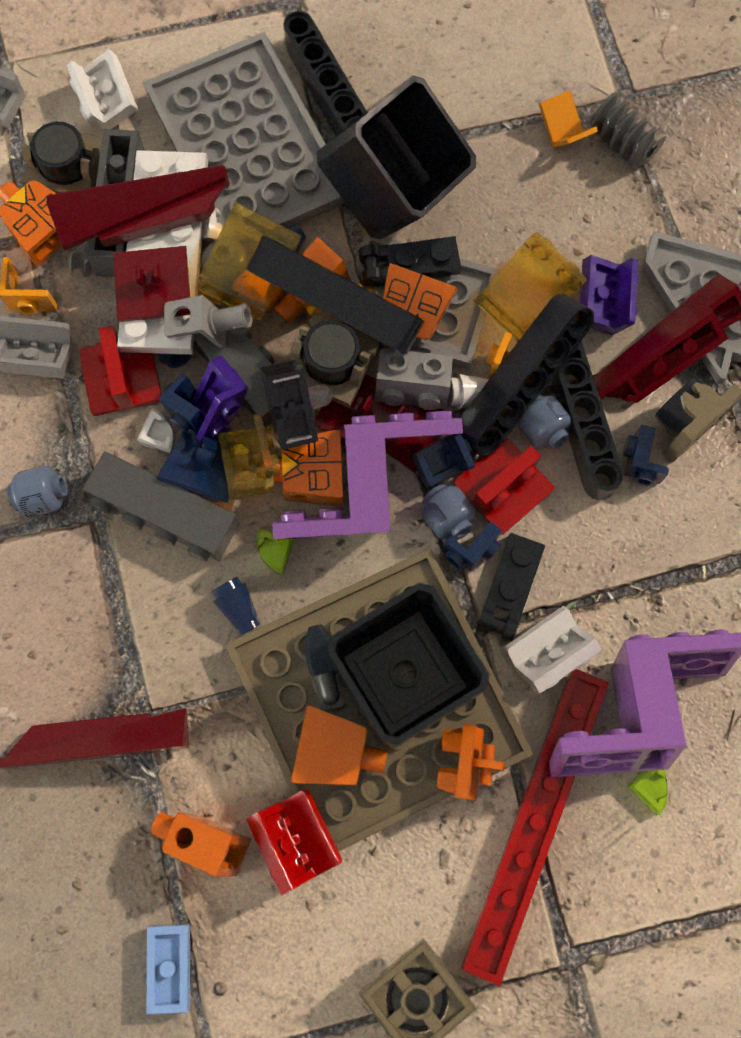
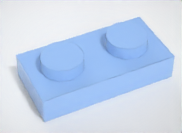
M190 923L150 925L147 927L146 1014L187 1013L190 1010Z

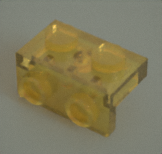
M261 414L253 415L254 428L218 433L229 499L274 492V477L280 476V468L277 454H270L269 449L274 448L271 427H264Z

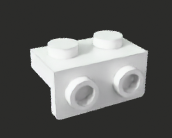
M109 49L84 68L73 61L66 64L71 77L69 79L70 85L77 93L81 103L80 111L90 124L95 123L103 129H112L138 110L118 57Z
M564 606L504 648L518 675L539 694L555 686L561 678L577 667L586 664L592 656L602 650L597 639L579 627L569 609Z

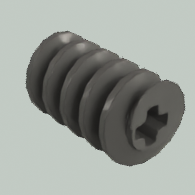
M614 92L595 112L591 128L597 127L598 132L595 134L601 133V140L605 143L610 142V148L615 152L620 151V157L624 160L630 159V166L637 169L648 163L658 153L666 140V136L658 141L654 140L659 129L654 127L648 132L644 131L649 120L644 118L640 122L635 123L639 111L635 109L629 114H625L629 102L625 100L616 106L615 104L620 94Z

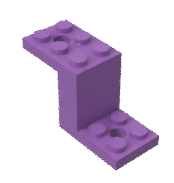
M452 411L426 413V420L414 421L413 413L390 414L389 422L375 423V415L351 417L352 424L344 425L350 513L342 514V507L321 508L319 515L305 516V510L283 511L281 517L276 518L272 523L273 539L390 532L385 438L463 434L462 418H452Z
M719 629L710 631L705 635L690 636L687 632H676L663 638H651L650 635L641 634L625 640L611 667L621 728L606 731L604 735L588 736V732L574 731L565 734L564 738H559L549 760L551 778L668 770L687 746L673 679L726 676L741 656V633H729L727 630Z

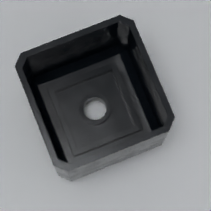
M412 75L374 103L317 151V165L371 238L383 239L423 218L476 168V155L425 79Z
M423 583L414 585L332 635L327 649L330 663L379 744L392 749H396L478 697L487 689L490 676L435 587ZM409 662L415 667L416 677L412 682L401 683L396 680L393 670L398 663Z

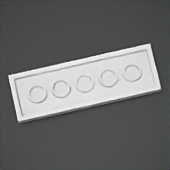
M136 150L133 180L207 168V153ZM203 221L127 241V251L186 246L190 297L198 296ZM190 315L175 316L174 325L176 327L184 326L188 323ZM164 318L119 322L117 347L120 352L193 355L194 334L167 338L164 335Z

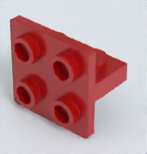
M113 325L98 328L101 342L79 350L92 415L99 416L160 402L159 398L162 396L153 353L120 352L117 347L118 334Z
M506 438L493 454L479 458L474 463V468L464 471L454 480V486H458L487 522L490 523L491 521L502 530L500 535L508 532L554 490V485L536 468L541 455L532 446L522 453L509 438Z
M303 789L282 802L259 811L246 819L281 896L342 863V857L308 789Z

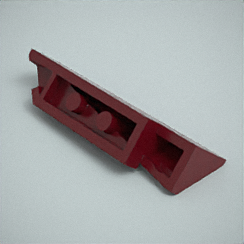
M219 165L47 195L45 199L64 250L98 236L104 248L209 219L215 210V201L224 188H229L230 183L226 167Z
M720 274L713 277L593 377L600 399H603L604 396L622 398L626 402L638 403L728 340L723 328L741 320V290L739 286Z
M178 709L151 717V714L145 713L32 725L4 758L0 759V768H18L189 748L187 709Z

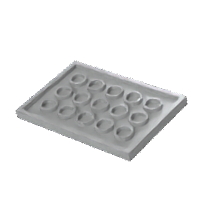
M265 32L143 82L145 91L175 151L207 153L208 167L219 165L226 167L230 186L228 189L224 188L215 201V208L219 209L221 213L217 217V222L222 225L221 239H231L245 247L259 241L262 234L268 237L291 225L300 223L345 203L317 165V151L325 145V142Z

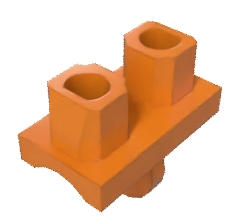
M463 724V729L455 728L443 731L442 751L460 753L458 769L440 767L437 788L454 793L455 798L477 801L478 784L491 786L493 770L504 771L505 763L494 761L495 745H483V728H478L476 725Z

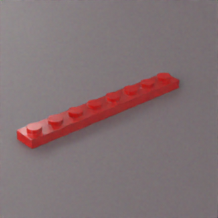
M574 669L568 674L461 965V970L499 987L575 776L551 778L549 760L559 738H564L565 734L574 731L588 732V736L591 735L609 684L605 680L578 669Z

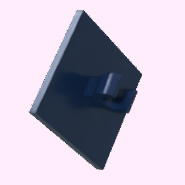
M191 430L187 433L182 431L157 475V480L228 503L252 455V450L204 437L203 443H200L196 438V433Z

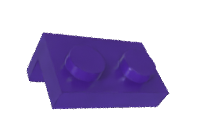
M589 255L582 260L580 303L591 308L594 312L592 329L614 335L634 325L637 315L638 260L630 258L621 264H616L594 255Z
M222 355L210 360L191 401V404L200 409L205 417L196 436L200 443H203L204 437L218 440L231 430V422L235 414L241 410L243 406L241 402L249 389L239 377L237 371L228 364Z

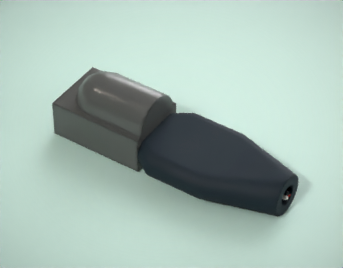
M314 625L308 627L305 655L309 673L315 679L321 710L326 712L344 708L338 675L329 661L327 652L330 637L323 625Z

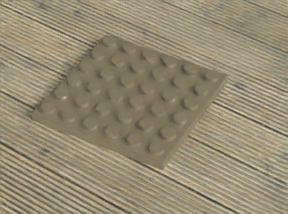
M431 548L225 644L292 795L303 789L310 791L338 851L454 794L437 788L440 767L458 769L460 753L442 751V737L445 729H463V724L476 725L478 728H483V745H495L494 761L504 762L505 769L534 755ZM418 583L434 586L489 672L487 689L469 703L396 749H392L379 744L338 676L344 708L326 712L368 728L365 745L388 750L384 773L360 769L357 785L297 784L291 782L307 706H312L321 710L315 679L309 673L305 655L308 627L323 625L328 636L331 637ZM400 662L394 667L393 673L397 681L410 683L415 679L416 670L411 663ZM493 770L492 775H494V774H496V773H498V772H500V771Z

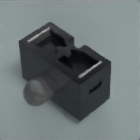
M297 360L261 367L266 398L272 407H276L269 409L275 439L281 450L318 442L312 410L330 404L332 400L331 390L325 385L307 387L304 368Z

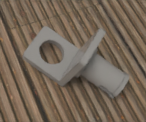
M203 295L169 301L164 306V335L167 338L201 333L219 348L226 346V331L244 327L249 328L252 326L253 321L250 307L246 306V303L218 309ZM188 308L191 313L188 323L184 326L176 327L174 325V316L179 310Z

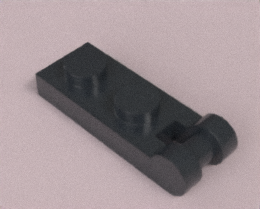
M456 236L385 246L368 244L358 249L359 261L364 264L365 269L362 271V279L365 286L386 284L388 268L381 269L378 267V263L387 262L388 267L392 263L430 278L459 275L461 273Z
M514 533L509 534L476 627L477 630L485 633L490 630L501 634V639L509 642L513 641L546 545ZM499 608L509 612L507 620L495 617V609Z

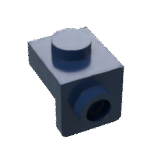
M180 374L174 382L166 387L159 401L171 416L170 421L177 428L185 433L190 429L198 434L205 417L200 409L191 404L196 388L189 377Z
M641 424L634 435H628L624 445L623 456L628 457L624 476L634 478V482L638 484L653 486L660 484L668 476L669 468L648 462L656 428Z
M461 434L446 435L410 454L425 487H431L460 471H467L475 467L472 460L473 450L469 442Z
M490 521L468 549L449 536L442 548L446 552L445 558L458 569L462 570L465 567L471 572L482 558L488 562L501 547L497 540L502 530Z

